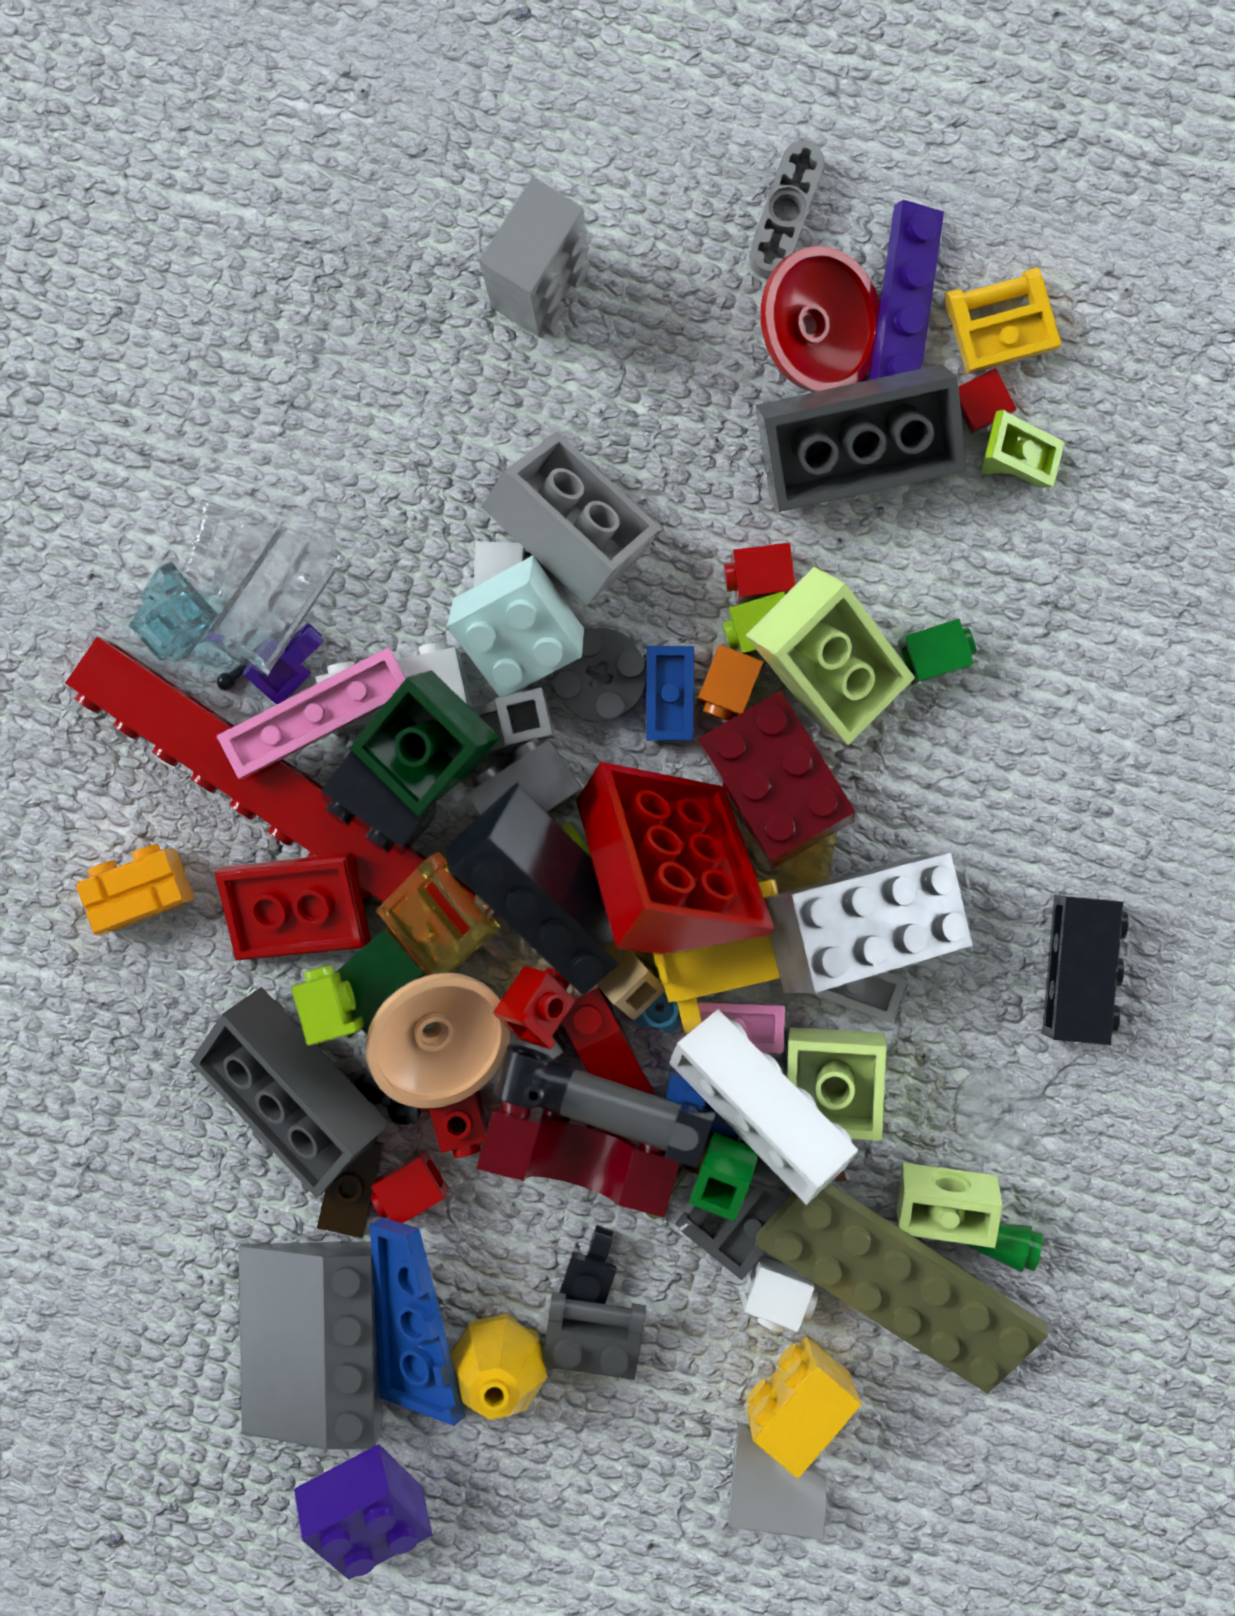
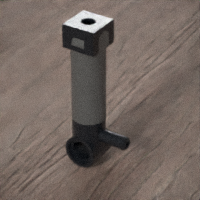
M507 1045L493 1089V1094L497 1098L510 1104L526 1108L539 1107L666 1151V1158L698 1168L716 1115L714 1110L685 1100L681 1105L552 1061L549 1055L521 1045Z

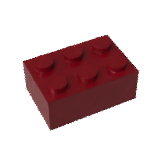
M781 690L698 738L701 751L772 869L855 821L856 811Z

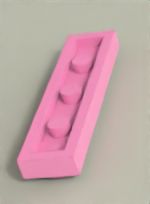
M387 647L217 735V738L238 779H245L382 708L406 679V676L392 649Z

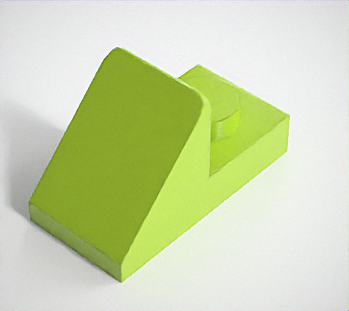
M1004 410L996 411L980 472L983 474L1010 473L1039 488L1054 487L1064 441Z

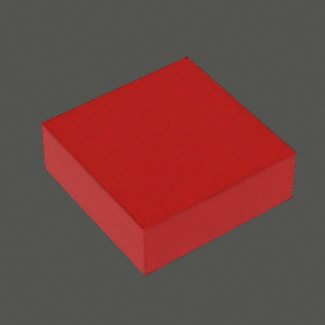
M996 368L958 386L961 414L971 434L991 425L996 411L1004 410L1013 414L1017 410Z

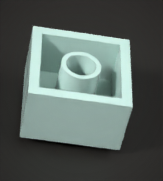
M533 555L453 598L447 627L499 697L510 695L582 657L584 628Z

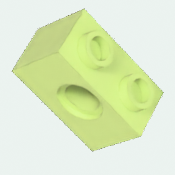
M902 1163L896 1200L897 1227L914 1237L995 1248L1003 1208L998 1175Z

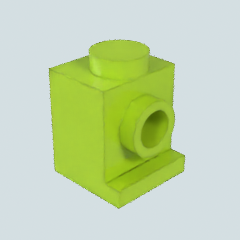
M332 964L303 972L305 981L291 987L307 1046L357 1032L364 1026L362 1016L352 1019L350 1011L355 1010L356 1004L351 985L348 981L342 982L340 973H334Z

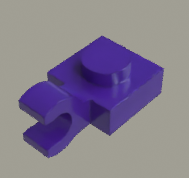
M307 622L294 635L287 647L275 638L243 670V675L276 705L285 701L311 674L310 669L303 661L323 643L322 634Z

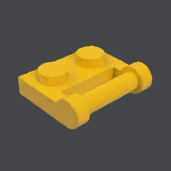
M1038 267L1022 271L1021 277L967 292L956 289L944 294L946 312L952 321L966 375L1052 352L1061 346L1044 280ZM1023 295L1029 301L1027 306L973 321L970 318L969 310Z

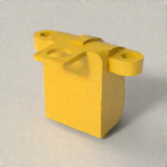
M775 878L757 880L763 898L779 894ZM770 935L666 954L653 953L668 1003L673 1001L678 1003L685 1034H689L702 1023L697 997L780 978Z

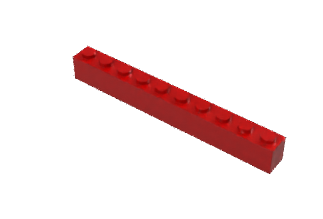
M97 636L65 682V684L78 692L74 698L78 703L94 713L99 714L103 709L115 717L116 721L113 726L134 740H138L142 736L155 745L151 752L169 765L176 767L179 762L194 772L190 777L192 781L211 793H215L219 789L233 798L229 806L246 818L253 820L257 815L271 825L268 832L282 843L292 846L294 842H297L310 851L307 857L352 852L361 897L369 900L371 895H374L387 904L384 912L404 926H408L410 921L426 931L423 939L436 949L444 953L449 948L455 952L462 949L490 908L465 883L414 848L410 847L403 855L394 849L389 854H386L365 839L368 831L353 821L349 826H345L335 820L324 810L328 805L323 801L321 794L324 786L286 760L281 759L245 779H238L217 738V735L235 725L114 642Z

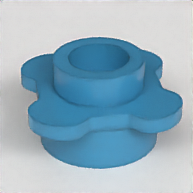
M664 991L635 1019V1022L642 1028L651 1025L656 1028H662L666 1033H672L680 1026V1021L677 1017L679 1012L678 1003L675 1001L668 1003L667 995ZM657 1003H662L664 1005V1010L658 1012L655 1009V1005Z

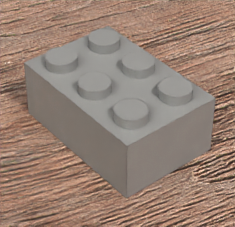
M534 176L531 177L479 260L491 307L539 337L546 325L553 328L565 308V303L562 301L571 286L574 288L580 286L589 271L590 263L587 261L589 247L586 240L588 230L585 228L584 207Z
M558 432L504 470L481 507L586 605L591 603L635 564L661 530V527Z

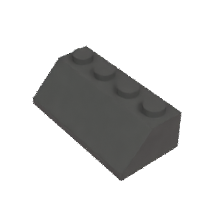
M262 987L220 1016L190 1061L316 1199L359 1159L390 1125L381 1115L379 1109L365 1098L350 1082L345 1072L336 1067L316 1043L307 1046L303 1030L290 1018L282 1005L274 1000Z

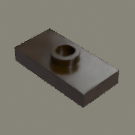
M375 1141L324 1192L317 1225L318 1229L359 1238L364 1237L372 1205L371 1194L374 1193L371 1186L378 1178L385 1143Z

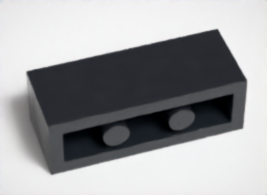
M1054 895L1042 1026L1043 1035L1053 1040L1111 1045L1112 1033H1117L1120 1024V1010L1118 1005H1115L1116 986H1121L1124 978V962L1122 958H1119L1120 939H1125L1129 923L1128 914L1126 911H1123L1124 902Z

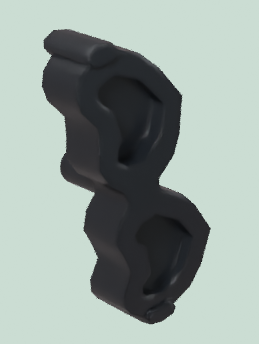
M371 1073L362 1074L355 1081L356 1088L368 1101L374 1105L381 1104L383 1107H387V1112L393 1123L408 1125L415 1123L420 1118V1108L407 1106L390 1098L380 1089Z

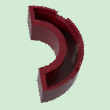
M503 1101L502 1106H497L492 1111L476 1169L524 1181L529 1177H543L565 1181L600 1193L611 1199L618 1206L665 1217L680 1162L666 1158V1151L551 1111L521 1107Z

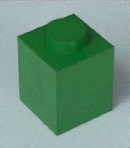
M960 618L905 635L898 640L904 663L915 677L911 685L955 672L974 664L972 655L976 654L975 641L970 629L962 627Z
M714 1132L688 1204L735 1222L750 1186L758 1154L749 1145Z

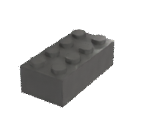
M943 364L755 405L769 495L779 512L967 471L958 379Z

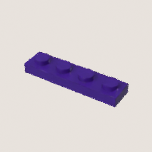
M904 199L894 205L869 380L922 369L944 211Z

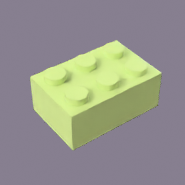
M813 567L745 635L817 725L846 745H849L915 679L847 584L816 567Z

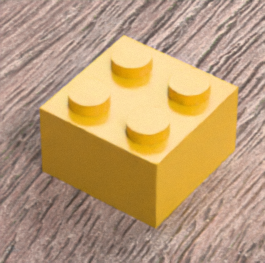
M808 1336L799 1345L792 1343L783 1352L777 1363L779 1366L777 1371L768 1381L761 1379L752 1388L747 1397L748 1405L746 1406L753 1441L797 1479L801 1477L862 1405L850 1372Z

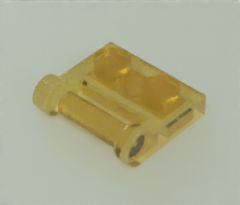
M439 852L427 858L376 910L427 976L453 973L483 943L492 938L500 929V925L491 915L485 916L448 871L449 863ZM431 881L469 926L470 930L464 936L426 891L425 887Z

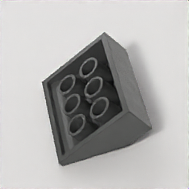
M371 1242L240 1244L239 1304L242 1433L321 1449L372 1448L376 1445L383 1429V1399L380 1398Z

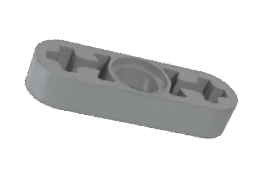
M797 141L791 144L782 156L749 254L752 270L762 278L768 279L775 267L785 257L794 253L824 167L823 153L812 142ZM803 157L809 160L808 168L810 169H806L800 187L798 188L791 185L796 168L794 164H797L800 158ZM782 199H790L798 205L800 214L793 221H781L773 212L775 203ZM773 232L782 235L777 255L783 259L775 258L772 264H767L764 262V253L759 250L767 251Z

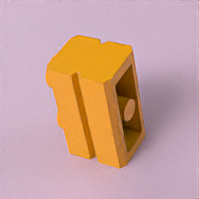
M159 843L131 852L134 861L117 867L115 860H111L87 869L90 878L76 882V888L81 902L86 908V915L92 931L96 936L111 933L195 901L189 880L185 876L183 864L175 848L161 850Z

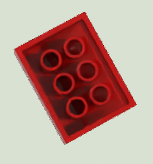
M605 762L599 763L577 798L576 804L616 948L666 954L771 935L775 928L724 787Z

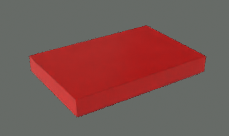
M352 852L221 867L214 872L236 961L360 949L371 941Z

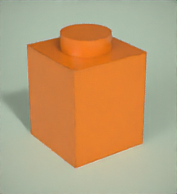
M719 644L697 698L698 702L705 704L703 712L723 721H729L731 715L737 716L744 712L763 661Z

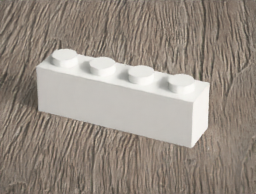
M719 1009L677 1043L669 1064L806 1205L848 1166L858 1152V1149L852 1144L849 1134L840 1125L831 1123L817 1109L816 1103L810 1094L802 1088H796L782 1074L776 1060L769 1054L761 1053L748 1040L742 1026L735 1020L728 1019Z

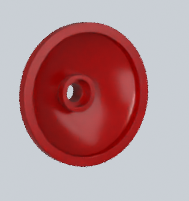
M811 246L785 257L775 267L767 280L760 310L764 342L769 355L780 372L793 384L809 392L858 383L871 369L880 309L877 292L864 269L853 258L838 249L827 246Z

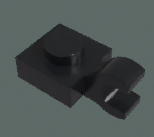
M596 1225L586 1255L572 1251L559 1293H566V1299L600 1304L606 1303L617 1269L616 1265L605 1262L613 1241L614 1230Z

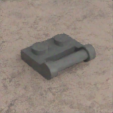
M751 1181L752 1187L746 1193L736 1221L734 1222L726 1218L713 1235L703 1227L713 1213L696 1206L689 1214L684 1212L675 1224L688 1238L739 1279L743 1280L765 1252L755 1245L757 1232L790 1196L782 1188L765 1187Z
M552 1292L543 1354L545 1367L635 1380L644 1331L646 1305L632 1303L631 1308L566 1299V1293Z

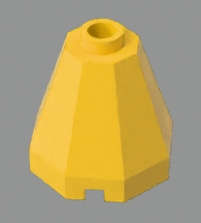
M508 1313L469 1321L462 1332V1336L450 1351L462 1403L488 1420L526 1411L547 1379L548 1371L543 1361L544 1352L540 1334L530 1327L527 1329L519 1324L518 1319Z

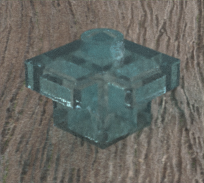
M170 562L158 567L139 597L143 605L128 626L159 661L171 657L176 663L190 655L217 618L218 613L175 565Z

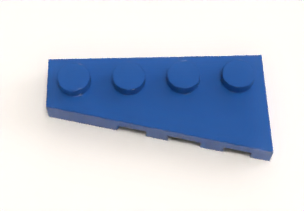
M382 1217L370 1224L380 1398L455 1426L466 1415L420 1228Z

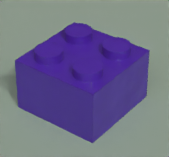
M380 1444L294 1488L302 1541L348 1580L368 1574L373 1570L374 1566L397 1554L411 1551L418 1543L433 1536L422 1485Z

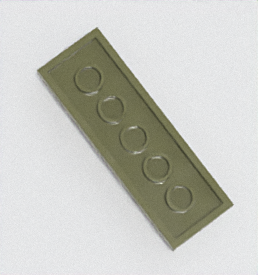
M831 1183L807 1205L793 1192L757 1232L755 1242L757 1247L987 1394L1048 1337L1047 1323Z

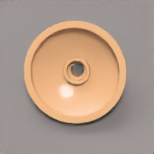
M455 973L425 976L406 984L392 994L377 1011L366 1037L367 1064L380 1089L393 1100L416 1108L444 1107L462 1101L480 1090L501 1066L510 1040V1030L493 1014V1011L500 1002L497 995L481 981L470 976ZM436 1022L432 1028L423 1029L429 1023Z

